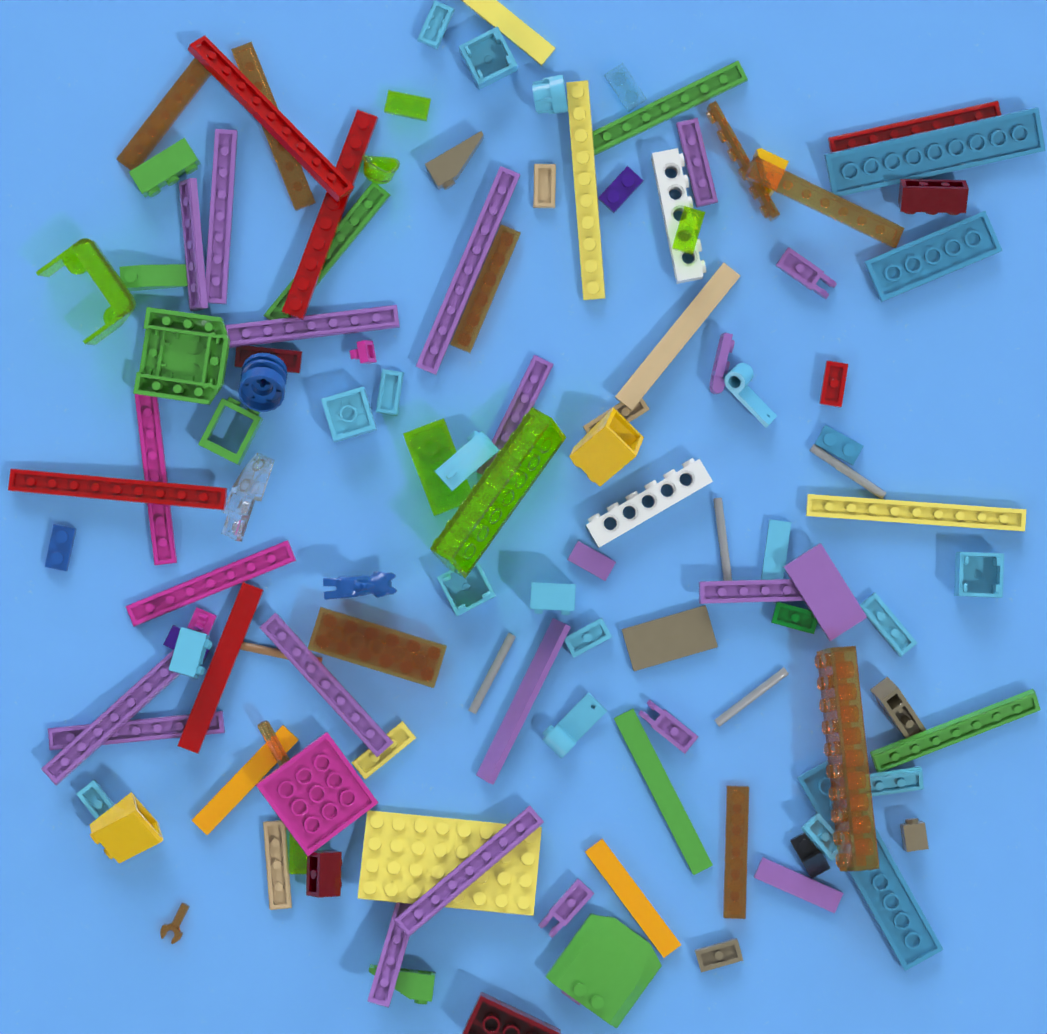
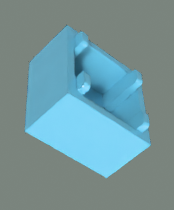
M498 26L459 46V52L479 90L518 71V65Z
M364 387L321 399L335 443L377 430Z
M956 552L954 596L1003 598L1004 553Z
M476 557L437 577L456 616L496 597Z
M531 582L530 609H534L536 614H542L543 610H561L562 615H570V611H575L576 584Z
M181 627L169 670L198 679L199 675H203L205 668L202 667L206 649L210 650L212 642L209 640L210 636Z

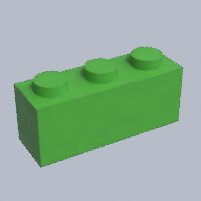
M183 138L129 171L145 198L147 196L154 197L161 192L160 188L167 184L168 186L175 184L180 180L179 177L181 175L193 173L201 163L187 140Z

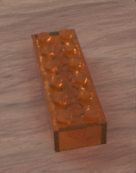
M320 607L308 649L435 688L447 645Z

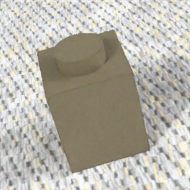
M918 818L905 819V823L900 824L903 850L911 852L929 849L925 822L919 821Z

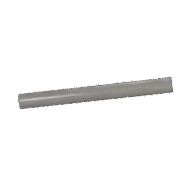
M813 444L809 450L878 498L883 499L887 492L817 445Z
M714 498L723 580L732 581L722 498Z
M510 633L507 634L468 711L474 714L477 713L516 636Z
M783 667L714 721L719 727L789 675L787 670Z

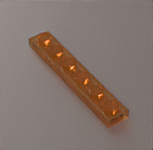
M196 58L193 59L116 158L117 161L130 171L146 160L211 76V73Z
M716 101L710 103L707 107L708 112H706L708 120L711 124L715 123L718 128L716 133L722 143L726 142L729 148L727 153L733 162L736 161L739 165L738 172L743 181H748L750 185L748 189L753 199H758L761 206L759 209L765 219L769 218L770 222L775 220L780 215L778 209Z
M500 225L453 336L451 346L471 354L521 232Z
M727 786L723 918L746 919L749 786Z

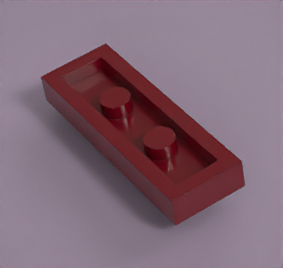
M254 346L236 347L234 367L242 368L245 360L251 355L270 353L284 361L288 373L300 374L302 351Z

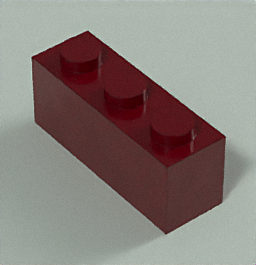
M900 179L898 197L900 212L906 214L925 212L930 215L938 213L959 215L960 213H966L969 188L966 180Z

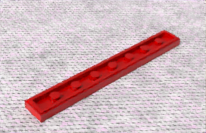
M994 101L829 137L828 143L832 153L999 116L1001 111L999 102Z
M244 582L242 583L177 746L199 754L264 590Z

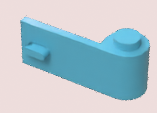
M739 363L725 376V385L767 428L777 415L748 386L754 376L751 366L746 363Z
M474 431L467 438L469 442L434 471L451 491L500 451L483 431L480 433Z
M588 692L555 727L550 725L542 733L545 736L542 740L562 758L607 710Z

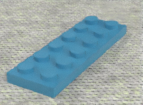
M983 211L869 259L864 264L879 299L883 302L1002 251V248L986 211Z

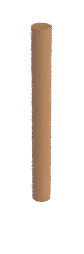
M243 642L240 649L287 659L279 649Z

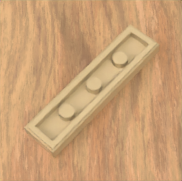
M281 820L264 821L270 910L292 908L286 827Z

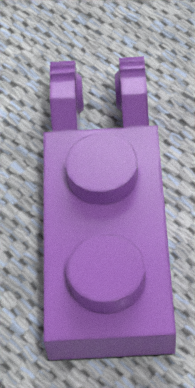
M790 247L787 248L775 265L803 286L813 290L825 299L828 298L829 294L816 285L818 280L821 279L829 287L835 288L837 285L833 279L824 274V271Z
M723 333L720 335L709 383L710 392L713 394L722 393L725 387L723 375L727 374L730 362L727 361V358L734 348L733 334Z
M649 700L647 702L648 706L660 715L655 721L644 711H640L638 715L650 723L654 730L685 754L697 740L698 736L665 709L662 710Z
M577 879L551 907L549 913L538 926L542 929L554 916L559 922L548 934L553 938L594 895V892Z

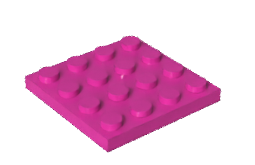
M325 732L256 784L258 790L307 856L311 855L378 804V801L328 732Z

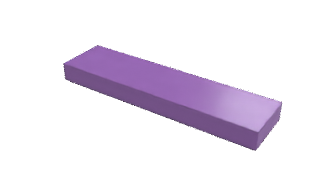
M698 118L677 122L676 127L696 208L718 203Z
M762 857L754 875V878L833 913L836 912L843 896L841 891Z

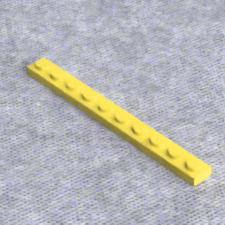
M589 81L566 82L583 300L606 299Z
M807 494L806 516L1022 532L1025 531L1026 509Z

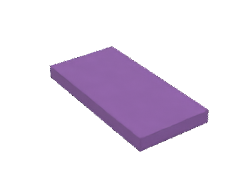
M821 543L783 566L829 641H832L867 618Z

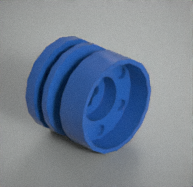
M257 353L245 360L238 388L239 398L245 406L258 412H268L275 410L282 404L288 375L284 361L270 353Z

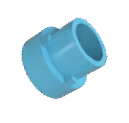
M563 75L543 78L541 81L533 82V96L538 114L568 112Z

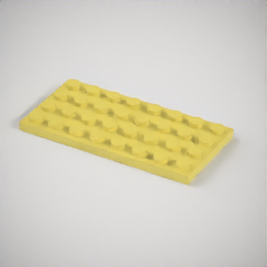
M367 811L358 899L404 904L415 903L507 824ZM542 827L537 828L446 905L445 908L534 916Z

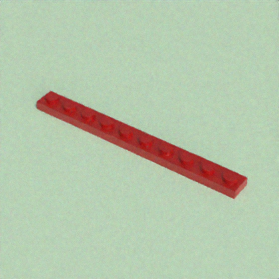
M205 35L189 44L188 51L337 202L353 191L354 186Z
M360 110L356 111L336 165V169L353 186L378 121L377 116ZM326 192L282 313L304 320L351 193L337 202Z
M10 469L8 490L13 492L225 511L227 488L21 469Z

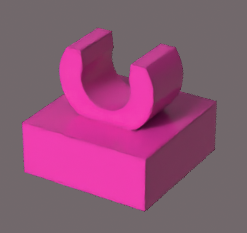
M373 341L356 342L358 349L349 351L350 358L360 359L361 364L377 362Z
M196 607L188 628L209 636L217 616Z

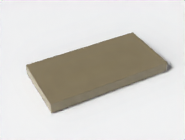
M706 605L621 629L633 671L718 647Z

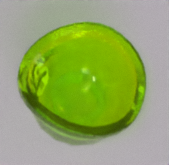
M362 156L364 160V176L376 184L390 182L400 166V162L396 158Z

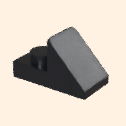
M804 832L790 840L811 879L830 869L823 853Z

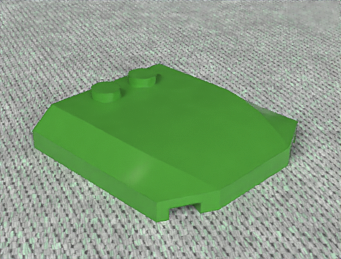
M147 307L143 328L146 331L139 372L136 373L133 394L210 405L224 385L230 339L223 318Z
M590 913L545 977L605 1022L618 1028L662 965L651 944L615 917Z

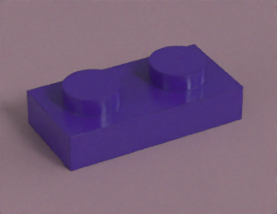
M627 166L598 197V200L615 213L644 180Z

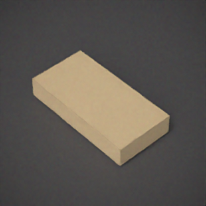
M534 164L533 208L555 209L556 164Z

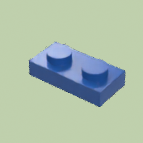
M53 525L45 567L68 571L76 534L75 528Z

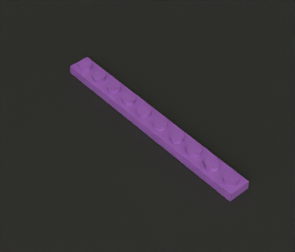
M500 166L418 359L417 368L434 375L437 374L518 183L519 173Z

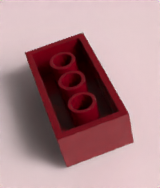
M481 992L462 1034H561V1029Z

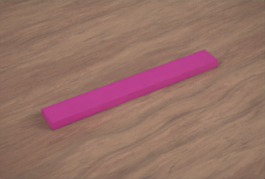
M135 394L144 480L168 483L158 397ZM147 504L154 565L177 563L171 506Z
M287 540L127 605L126 609L135 627L297 560Z

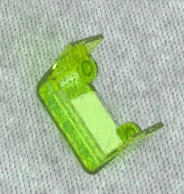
M83 238L36 271V274L38 276L50 277L64 266L76 275L83 274L86 271L89 273L111 305L105 310L103 315L105 325L83 340L85 345H96L125 323L134 311L136 302L97 243L92 239Z

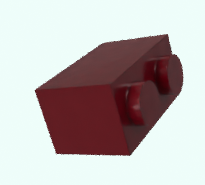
M319 850L307 856V896L318 898L341 896L342 852Z

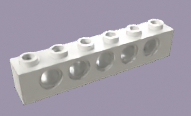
M678 148L652 153L651 160L676 284L700 280L703 278V273H706V266L704 260H700L699 256L702 246L700 238L696 239L695 230H698L696 218L691 216L690 209H693V201L691 196H687L686 188H689V181L687 175H683L682 167L685 166L683 153L679 154ZM669 168L674 169L677 176L675 178H668L665 175V170ZM671 190H678L681 197L674 200L669 196V192ZM682 211L685 214V219L677 221L673 213ZM686 232L689 235V241H679L678 234ZM689 253L693 256L694 261L686 264L682 260V255Z
M692 458L682 464L683 469L678 472L675 469L663 475L665 479L659 483L656 480L644 486L646 490L638 494L635 491L625 497L627 501L619 505L616 502L607 507L608 512L600 516L597 513L588 518L589 523L585 526L598 548L713 482L701 460L695 461ZM682 474L690 475V485L684 486L680 483V476ZM663 485L672 487L673 493L671 496L665 497L661 494V487ZM644 496H651L653 498L654 504L651 508H646L642 505V498ZM629 506L635 510V516L632 519L624 517L623 509ZM608 517L616 521V527L613 530H608L604 526V520Z

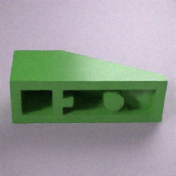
M186 264L119 267L121 289L125 292L188 287Z
M370 964L369 972L375 976L378 965ZM400 968L395 990L407 998L413 999L414 1003L427 1004L428 1001L432 1002L436 972Z

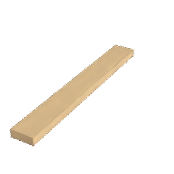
M725 263L720 266L617 393L615 398L631 411L740 278L737 272Z

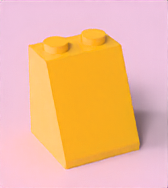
M613 407L573 447L569 457L573 464L580 467L592 482L602 486L637 456L644 437Z
M132 792L89 824L92 840L97 845L101 843L105 854L111 860L114 858L119 864L163 841L158 821Z

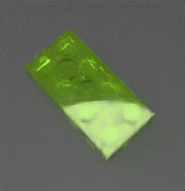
M444 418L403 433L434 517L475 502L467 479L451 491L434 472L457 452Z

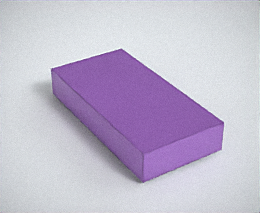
M580 541L576 543L567 559L606 581L616 563Z

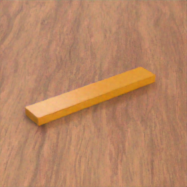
M282 725L191 821L208 835L299 739Z
M603 838L588 848L585 853L663 958L681 946V943Z

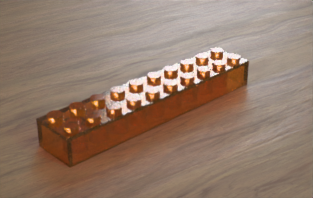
M856 646L828 648L817 651L815 665L819 669L817 686L821 690L822 698L820 699L819 706L824 717L822 731L826 736L824 752L828 756L829 764L827 765L826 772L831 783L829 798L833 802L831 819L835 823L836 831L833 834L834 843L837 845L838 850L836 864L840 871L880 869Z

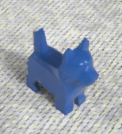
M376 571L371 576L355 575L323 578V586L336 587V590L325 591L324 599L350 598L373 594L378 598L392 595L397 592L392 587L391 582L396 575Z

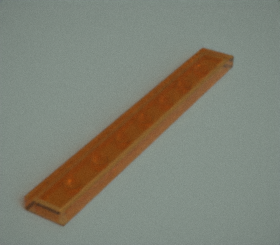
M252 42L231 49L239 70L278 109ZM262 126L295 210L298 211L315 204V199L301 164Z
M755 156L751 161L745 176L746 178L892 248L897 247L904 230L903 227Z

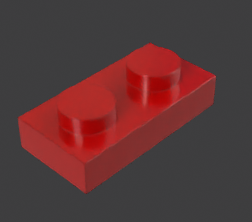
M826 361L819 404L842 407L848 364Z

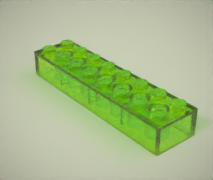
M533 407L524 415L517 429L511 433L504 447L498 451L491 465L485 469L478 483L472 487L465 501L459 505L457 512L446 523L439 537L434 540L430 550L448 569L463 578L468 576L562 445L566 436L551 417Z

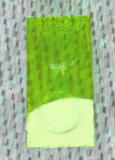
M388 90L384 113L427 122L431 99Z
M684 206L673 242V250L693 255L704 219V211Z
M289 832V874H307V855Z

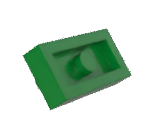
M776 602L771 623L814 634L817 621L810 610Z

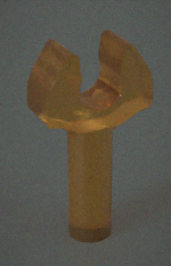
M182 903L172 923L162 926L160 931L161 939L166 936L169 930H172L175 934L171 944L176 943L182 938L183 932L180 930V925L190 907L189 905Z

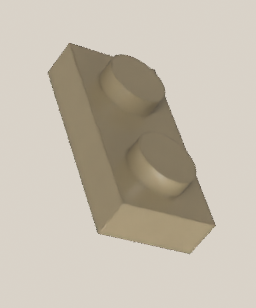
M737 938L695 950L701 972L743 961Z

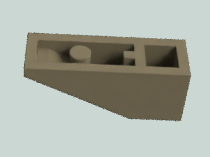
M482 131L425 164L438 190L441 188L446 190L456 184L455 180L459 178L484 139Z
M888 677L870 689L904 738L926 730L900 689Z

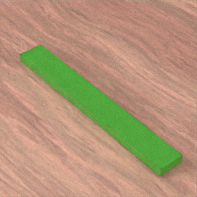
M739 60L593 131L594 156L748 81Z
M373 181L340 221L317 285L391 196L376 182ZM293 280L263 315L268 320L292 317L282 313V309Z
M1033 689L871 751L870 754L877 773L886 771L1040 711L1036 692Z
M632 708L615 717L614 720L692 874L695 875L713 866L634 709Z

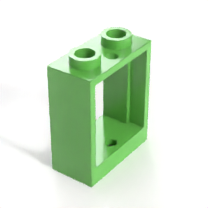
M231 397L228 400L222 398L198 445L240 466L263 419L259 417L260 412L249 408L245 410L239 407L241 402ZM226 406L253 420L237 454L209 441Z

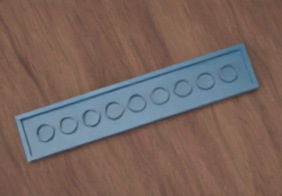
M1035 107L827 153L824 156L831 194L835 198L898 184L900 179H921L1046 150L1039 108Z
M834 756L798 776L797 779L816 813L822 816L847 845L840 853V856L903 969L906 971L942 951L943 948L837 757Z

